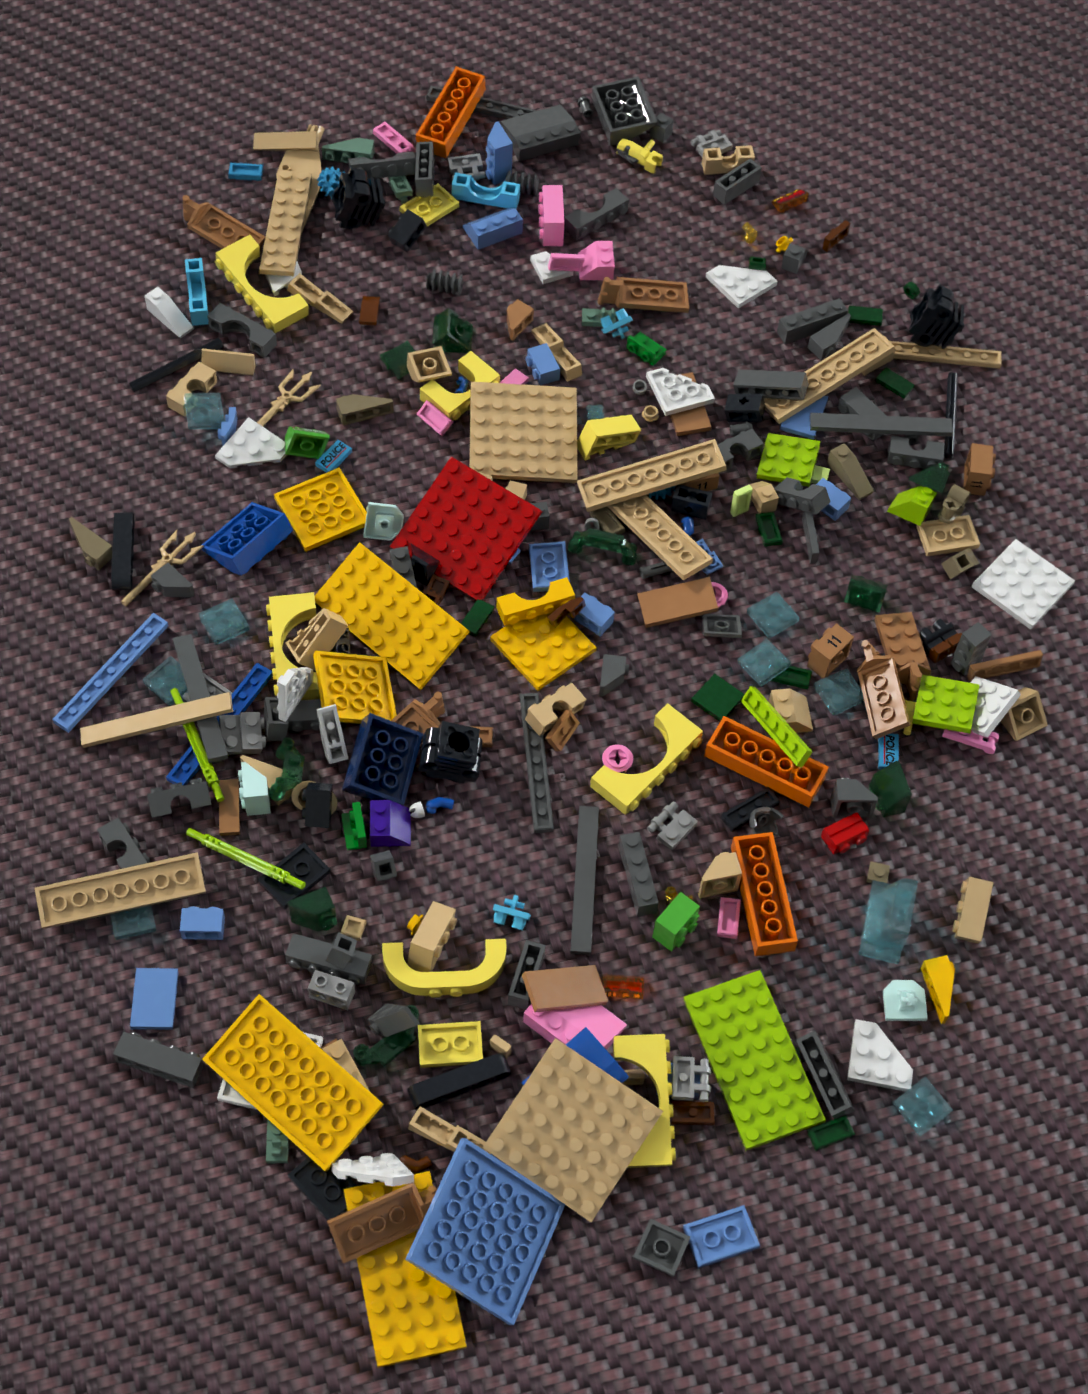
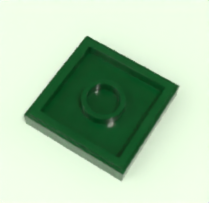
M714 673L692 697L691 702L720 722L723 716L727 717L736 708L745 694Z

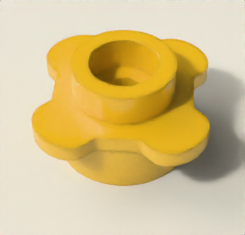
M787 236L779 238L776 242L778 247L776 251L785 252L793 238L788 239Z
M415 914L409 921L407 928L412 931V936L417 932L422 923L423 914L420 917Z

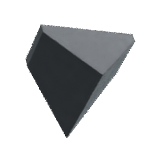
M411 544L412 568L415 579L428 586L440 561Z

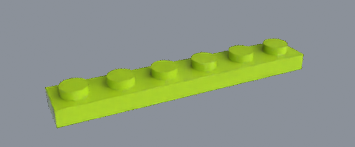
M750 686L741 702L793 763L802 768L812 754V751L756 687Z

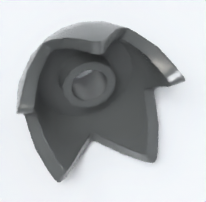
M771 807L757 808L750 815V829L753 834L773 832L774 836H779L775 820L783 818L784 815Z

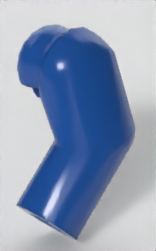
M463 376L458 378L456 384L460 387L455 393L467 392L469 383L467 378L465 379Z
M684 517L681 520L682 526H684L683 531L691 536L694 533V521L691 517Z
M443 797L432 799L426 803V812L435 814L438 807L453 809L454 800Z

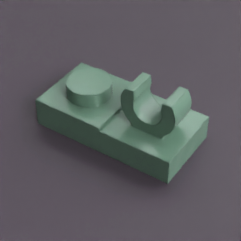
M405 175L388 177L389 185L396 198L401 200V204L408 202L407 196H413V191Z
M582 308V326L602 327L600 319L608 315L612 323H615L616 310L614 308L611 310H605V308H602V310Z
M267 1119L266 1164L288 1163L289 1138Z

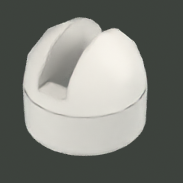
M421 802L410 806L409 811L413 812L411 814L413 818L425 817Z

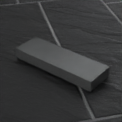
M804 511L802 522L810 564L817 563L820 551L813 514Z

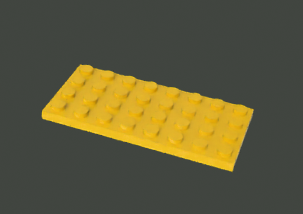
M360 542L315 595L316 604L322 609L326 608L341 615L351 633L380 657H386L387 662L420 690L423 689L470 632Z
M260 994L256 996L202 1059L326 1172L384 1105Z
M430 1171L414 1174V1184L418 1192H422L433 1185ZM375 1182L344 1189L347 1211L408 1184L387 1186L385 1182ZM418 1230L357 1257L377 1368L467 1347L455 1291L405 1260Z

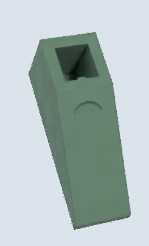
M355 138L322 146L323 160L349 163L348 159L366 157L373 159L375 152L374 140Z

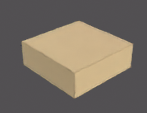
M347 915L340 933L360 941L366 926V920Z
M494 1034L490 1039V1048L497 1053H504L507 1059L511 1054V1045Z

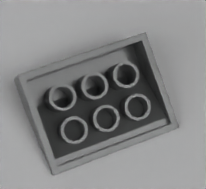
M639 76L592 86V101L610 146L617 145L623 138L631 140L657 125L656 117Z
M561 105L501 121L504 131L513 143V151L518 162L579 144L580 131L576 122Z

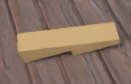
M317 131L254 133V150L318 151L319 134Z
M300 273L288 284V292L293 295L299 293L306 303L341 324L353 314L349 307L327 290L323 292Z
M547 323L531 329L532 334L540 345L548 344L560 367V372L567 382L582 376L581 363L564 347L563 340Z
M421 1106L409 1123L408 1130L455 1152L461 1138H466L485 1150L483 1148L486 1143L484 1140L458 1125L457 1127L451 1125Z

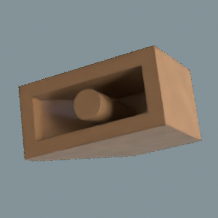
M518 299L513 304H510L506 310L509 337L512 341L534 318V309Z

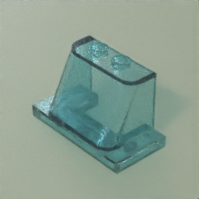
M903 878L892 884L872 881L858 955L899 964L901 951L909 935L918 885L917 880Z

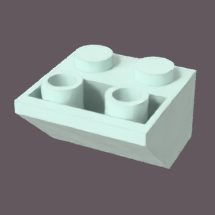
M241 762L242 770H238L242 809H246L247 816L271 814L267 778L246 762Z

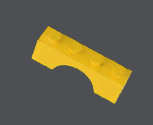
M566 577L550 582L548 592L540 599L526 600L519 597L515 592L497 597L496 608L503 625H513L519 621L533 619L539 615L551 614L561 605L575 599V593Z

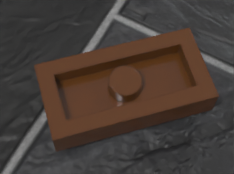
M845 220L835 229H831L829 234L824 237L822 249L828 252L844 239L849 233L851 223Z
M671 1101V1104H673L671 1124L714 1126V1102Z

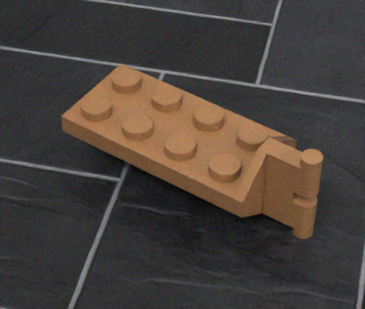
M188 195L182 197L183 216L185 221H189L187 224L188 229L221 249L248 235H251L260 247L265 242V236L208 202L198 204L189 199Z
M605 277L597 301L599 305L610 303L615 304L618 308L688 313L689 311L686 282L617 277L616 280H610L609 277Z
M912 612L875 615L874 621L885 655H892L895 659L900 683L906 685L909 700L914 701L918 696L922 675L930 676L931 669Z
M864 640L861 645L864 648L866 659L857 669L872 736L878 739L911 724L895 659L892 655L882 656L867 640Z
M436 692L425 704L417 700L412 701L391 721L423 734L428 728H439L441 723L437 718L445 713L442 693Z
M412 1182L328 1220L329 1229L343 1264L419 1230L437 1188L431 1185L428 1189L418 1192L415 1184Z

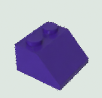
M370 800L371 847L411 846L410 808L391 800Z

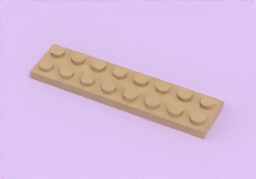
M278 171L259 268L260 274L294 276L312 181V172Z
M873 328L805 371L809 385L804 400L764 398L765 410L781 424L895 352V347Z
M713 439L578 480L577 485L586 510L590 512L725 471L726 464L716 440Z
M647 495L607 506L682 580L689 578L713 563V558Z
M198 852L35 888L42 929L206 893Z

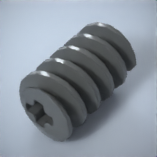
M508 171L505 179L506 182L520 184L522 194H525L526 190H528L529 195L533 191L535 196L538 195L540 180L537 178V174L532 179L530 173L525 178L524 172L518 177L517 171H515L513 176L511 171Z
M434 269L432 273H428L426 289L430 290L432 287V290L436 291L439 288V292L445 290L447 294L452 290L453 295L459 292L460 296L463 287V275L460 274L459 278H456V273H453L452 277H450L447 271L446 275L443 276V270L436 274V269Z

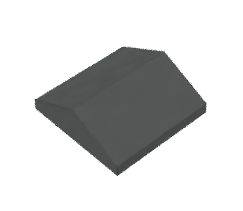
M702 615V635L742 638L740 616Z
M650 1218L633 1259L674 1277L690 1236Z

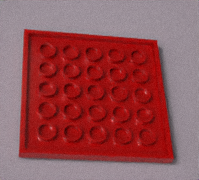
M450 457L390 547L394 549L408 546L411 559V544L415 545L440 561L434 575L450 581L451 586L474 600H483L542 511L467 465Z

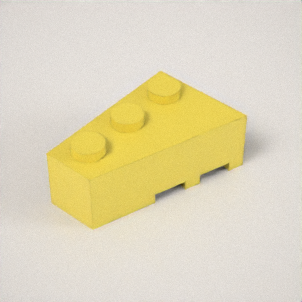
M632 415L587 420L577 441V448L583 459L588 460L590 455L596 453L602 455L605 453L604 450L614 447V449H618L634 443L641 429Z

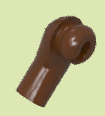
M407 1155L399 1158L413 1174H417L432 1166L428 1156L418 1161Z

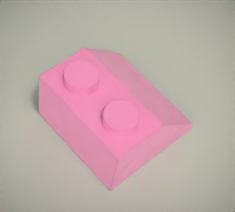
M595 241L578 252V254L585 257L582 271L579 272L580 281L604 280L605 277L613 280V241Z

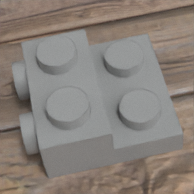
M240 712L239 715L219 716V727L227 754L261 753L262 747L266 746V737L261 734V729H264V717H260V712Z

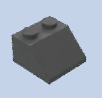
M836 779L831 794L832 818H845L858 812L862 819H871L878 802V797L856 779Z

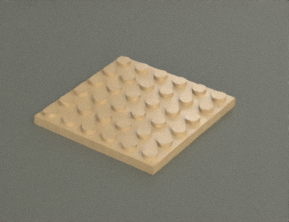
M471 381L469 467L479 473L493 476L492 479L577 483V388Z
M555 1038L483 1148L592 1222L663 1111Z

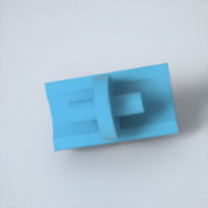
M624 308L615 312L618 321L612 323L609 315L600 319L603 334L617 329V331L611 334L613 338L620 336L621 339L625 338L623 333L629 331L627 326L623 328L620 326L633 321Z
M514 895L513 900L505 898L504 904L511 906L510 908L494 904L493 907L495 912L494 923L505 925L507 915L514 917L512 928L522 931L526 922L530 921L531 915L530 913L516 910V908L524 909L525 903L518 902V895Z

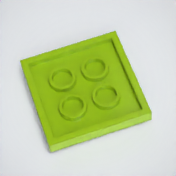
M768 433L757 471V478L782 482L788 477L800 480L802 486L810 487L820 449V441Z
M922 675L912 723L970 734L980 684Z

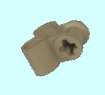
M954 484L942 504L943 507L938 514L939 520L944 523H952L956 517L961 516L971 492Z

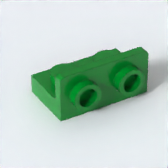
M641 332L634 337L631 335L627 337L626 348L652 366L666 354L667 349Z
M360 802L352 803L353 810L341 815L347 850L367 848Z

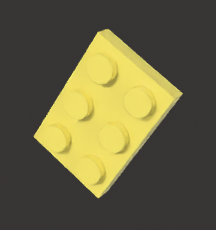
M437 183L434 185L433 196H416L401 205L400 212L403 214L408 209L423 218L426 225L429 226L457 209L459 201Z
M480 1021L418 1025L420 1068L467 1065L483 1059Z

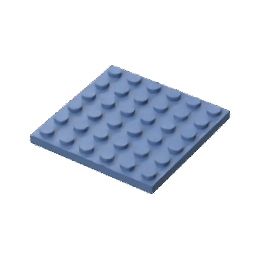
M461 1138L405 1260L508 1325H514L565 1204L468 1139Z

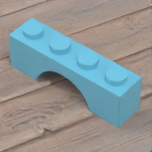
M455 172L452 182V196L457 200L507 209L515 208L517 210L520 199V184L504 181L499 187L487 188L479 185L472 175Z
M202 258L185 259L192 326L209 324Z

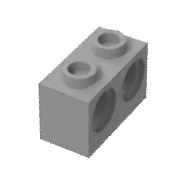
M315 970L308 986L309 998L348 1010L355 994L354 982Z

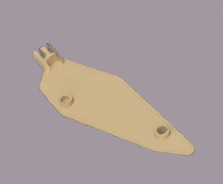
M310 124L307 131H317L319 134L318 151L286 150L278 168V171L312 172L303 229L321 188L318 186L319 181L317 179L322 171L319 143L324 133V127L319 126L318 128L317 125L312 126Z

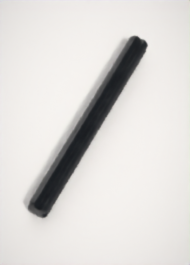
M217 338L130 382L129 386L133 392H136L201 359L202 349L218 350L223 347V343L220 338Z
M952 372L948 374L946 418L952 419L953 434L952 437L945 436L944 457L950 459L953 458L955 446L958 380L957 373Z

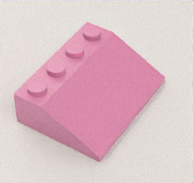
M531 1004L524 1012L523 1022L551 1044L555 1038L566 1044L587 1027L606 1050L612 1045L613 1037L619 1036L627 1027L626 1023L602 1005L534 1012Z

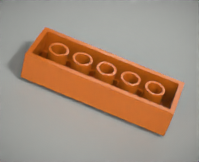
M455 67L416 134V145L417 142H433L434 155L447 158L486 90L484 75Z
M723 716L707 743L704 757L765 787H769L808 808L824 782L829 768L810 757L802 768L796 766L773 739L726 716Z
M773 832L733 837L731 850L732 853L736 852L742 871L739 887L754 955L762 956L795 951L798 939Z

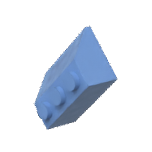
M495 122L487 138V170L485 171L488 180H491L493 185L504 182L509 170L512 175L513 153L512 141L500 123Z
M508 208L464 224L463 229L479 250L522 234L523 219L515 208Z

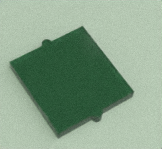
M408 340L382 355L389 365L388 368L393 371L397 379L409 374L407 356L408 353L415 351Z

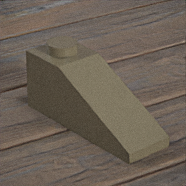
M355 394L336 398L337 412L343 426L394 413L392 399Z
M844 443L830 450L827 464L856 498L861 500L872 494L874 490L856 456Z
M70 517L71 529L84 556V561L90 567L94 566L100 570L112 559V545L76 519Z

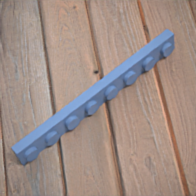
M153 613L52 719L53 723L69 733L168 628V622Z

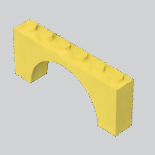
M248 235L216 252L215 264L219 270L224 272L226 279L234 284L236 291L243 295L245 302L253 307L257 317L262 318L266 328L277 333L308 316L309 305L299 293L290 297L275 298L259 293L249 284L245 274L250 264L260 257V246L251 235Z
M314 592L269 597L266 611L267 616L271 615V620H267L268 631H272L273 635L269 636L270 648L274 647V652H270L272 664L275 663L276 668L272 669L273 680L278 681L281 675L284 676L288 669L298 668L286 658L282 650L283 643L288 633L295 626L316 616ZM313 672V683L301 700L320 699L316 672ZM274 685L275 696H277L278 694L277 685Z
M668 703L655 715L654 726L662 733L667 745V753L656 767L644 773L623 774L611 770L604 765L591 777L590 787L625 815L630 810L634 811L638 807L639 801L642 798L646 799L651 794L652 789L656 785L659 786L664 781L665 776L668 773L671 774L677 768L678 763L681 760L684 761L689 756L690 751L693 748H698L703 741L701 739L703 730Z
M665 1034L614 1036V1059L630 1062L647 1073L657 1090L659 1109L663 1111L627 1168L671 1166L672 1161H676V1150L671 1148V1139L675 1138L674 1126H670V1117H673V1104H669V1095H672V1083L668 1082L667 1074H671V1063L666 1059V1053L670 1052L669 1040H665Z

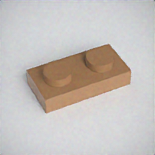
M564 710L546 736V740L555 751L562 750L580 724L571 710Z

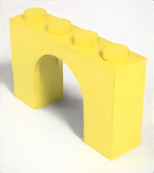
M472 351L458 360V371L469 381L500 383V374ZM430 380L420 388V400L424 403L426 400L430 401L452 421L459 419L464 412L470 410V390L458 394L451 393L440 386L435 380Z

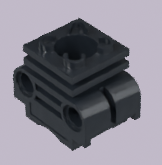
M350 168L348 173H341L339 185L332 194V202L336 209L335 220L340 221L339 228L356 229L360 227L362 221H364L366 226L370 221V226L374 227L376 220H379L381 209L385 207L383 186H381L379 178H376L374 183L373 177H370L368 180L367 172L357 168Z
M940 284L935 290L928 288L920 303L915 305L910 311L911 325L909 326V332L913 334L910 338L911 342L922 347H928L936 340L935 345L939 347L941 344V349L944 350L948 344H952L955 335L963 330L965 325L963 323L965 317L964 305L961 304L958 308V302H954V294L950 289Z
M441 721L439 728H428L422 737L423 751L418 771L426 772L428 777L443 778L464 784L465 781L476 782L480 772L483 741L479 737L480 729Z

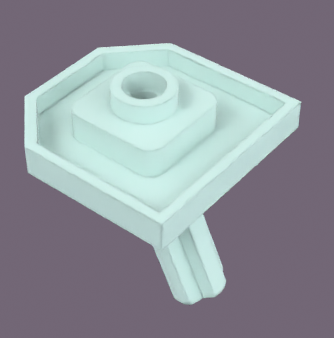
M368 502L363 538L389 541L396 538L402 529L404 514L396 505Z
M892 980L883 990L885 1021H927L925 990L914 980Z

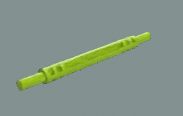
M173 688L170 692L175 704L185 703L178 689ZM194 721L182 724L208 786L212 788L217 802L224 801L225 798L219 786L220 781L212 763L208 762L203 742Z
M189 828L186 832V835L200 841L202 845L284 884L289 883L301 890L306 885L305 882L291 876L289 872L209 834L204 835L192 828Z

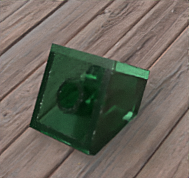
M450 308L434 317L433 345L436 347L441 346L444 352L469 353L472 351L473 325Z
M939 462L912 474L908 480L943 492L952 469H949L950 465Z
M852 575L844 602L880 613L888 585L866 579L862 576Z
M895 761L875 773L869 783V790L878 797L876 808L878 811H881L883 818L905 813L912 793L899 761Z
M326 887L287 902L292 923L317 932L330 930L334 925H337L335 906Z

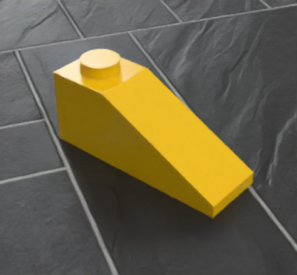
M947 955L924 960L920 968L941 1024H945L949 1017L955 973L954 964L949 961Z

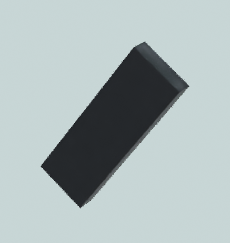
M767 787L724 812L720 818L730 831L733 832L749 823L753 810L760 807L774 808L780 804V800Z

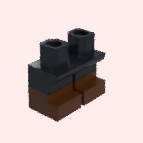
M942 619L937 620L933 624L932 628L935 632L932 633L928 627H925L919 633L920 639L923 641L924 651L934 664L956 651L962 633L958 634L954 630L952 622L946 624Z

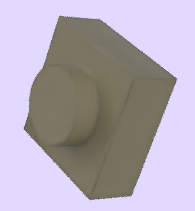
M870 861L866 882L886 887L890 866Z

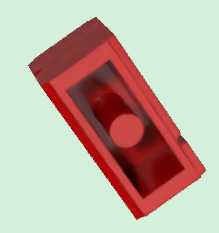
M855 812L823 828L821 838L828 845L832 854L838 852L842 854L848 851L850 846L864 843L867 840L869 828L863 822L858 812Z

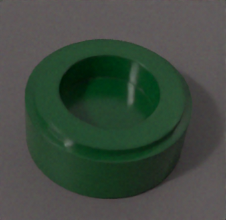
M908 282L904 285V293L909 298L915 299L920 295V290L915 283Z

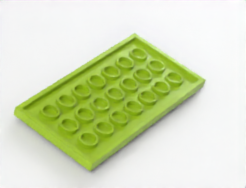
M761 970L683 997L746 1151L826 1121Z

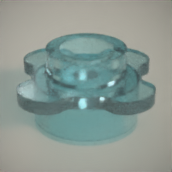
M600 404L587 405V418L590 420L604 418L602 413L604 407Z

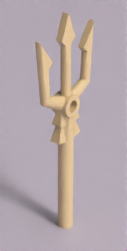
M293 368L278 386L282 396L277 397V400L271 402L273 407L257 423L263 427L278 411L283 412L285 406L287 407L291 401L302 402L321 385L309 387V391L302 397L293 396L305 382H309L312 372L303 375L302 380L289 392L283 387L289 380H293Z
M176 530L159 549L162 559L158 560L156 564L151 565L152 571L121 600V603L127 606L152 581L151 575L165 564H184L201 550L204 545L191 548V552L182 560L174 558L187 544L193 542L196 532L185 536V540L171 554H168L165 549L171 542L176 541Z

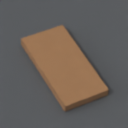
M693 372L680 374L691 378L692 382L696 383ZM705 406L670 415L677 436L711 431V424Z
M710 577L637 594L646 628L719 611Z
M595 965L525 971L522 974L534 1012L606 1005L608 1002Z

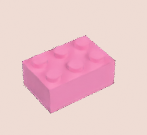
M542 185V192H539V202H542V204H538V214L542 215L539 216V227L542 228L539 230V238L543 239V246H563V186Z

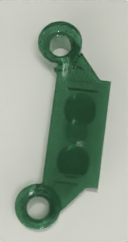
M588 528L584 532H574L568 544V550L575 554L580 553L584 545L623 554L621 561L629 566L634 565L637 559V545L629 543L622 535Z
M284 738L276 751V757L283 761L281 777L276 778L275 783L271 785L268 792L269 797L275 801L282 800L286 791L301 783L305 756L298 752L291 738Z
M408 1005L407 1007L418 1020L419 1010L413 1005ZM416 1026L384 1037L370 1049L364 1044L357 1045L353 1050L355 1061L360 1066L366 1064H382L386 1066L416 1041L414 1036Z

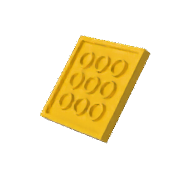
M340 467L274 494L275 501L282 513H285L294 530L293 532L305 552L365 527L367 512Z
M550 614L522 620L513 625L508 624L491 635L490 641L531 685L539 691L596 651V646L567 616L556 628L549 623L547 617Z
M317 650L314 652L313 658L321 706L323 708L336 704L340 722L361 724L362 719L369 713L390 721L397 716L386 657Z

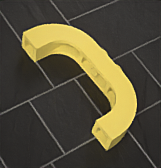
M485 939L484 961L477 968L468 971H415L404 960L403 942L382 943L383 964L389 979L399 989L407 993L433 998L441 997L442 995L459 997L463 994L483 991L500 977L506 961V939Z

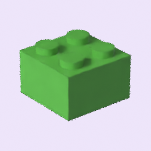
M680 892L656 919L652 937L671 952L676 946L679 948L684 943L686 934L688 932L692 933L698 925L696 921L700 917L698 914L700 906Z

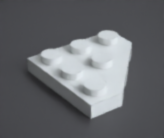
M718 265L706 273V278L738 309L777 286V280L767 271Z
M665 368L646 372V378L665 416L712 404L715 401L709 386L704 383L700 385L692 382L691 378L680 374L678 376L674 375Z
M248 417L219 450L215 458L228 468H237V466L262 465L265 462L278 463L286 457L285 441Z
M308 667L288 669L284 676L281 675L277 681L279 720L287 721L313 683V669Z
M975 676L970 683L980 684L971 730L975 734L988 737L1021 694L1017 689Z
M856 1019L854 1022L847 1080L910 1092L913 1069L877 1023Z
M383 1153L380 1157L373 1158L371 1156H362L358 1160L340 1159L337 1163L332 1164V1173L338 1179L346 1180L350 1176L357 1178L359 1182L375 1183V1180H378L379 1182H385L387 1186L414 1183V1174L392 1153Z

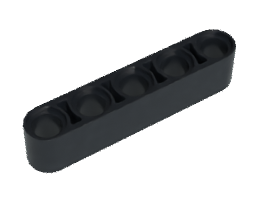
M133 512L114 513L111 573L113 591L132 590L135 528Z
M498 1053L413 1084L407 1089V1092L415 1110H418L420 1106L425 1109L509 1077L512 1072L504 1053Z

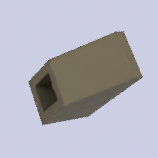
M971 548L950 557L941 565L951 580L979 565V562Z

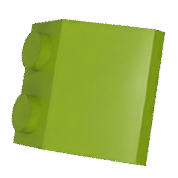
M918 486L898 493L887 512L921 526L931 510L937 492H934L929 487Z

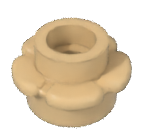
M646 406L644 411H642V417L648 422L656 421L659 418V412L655 406Z

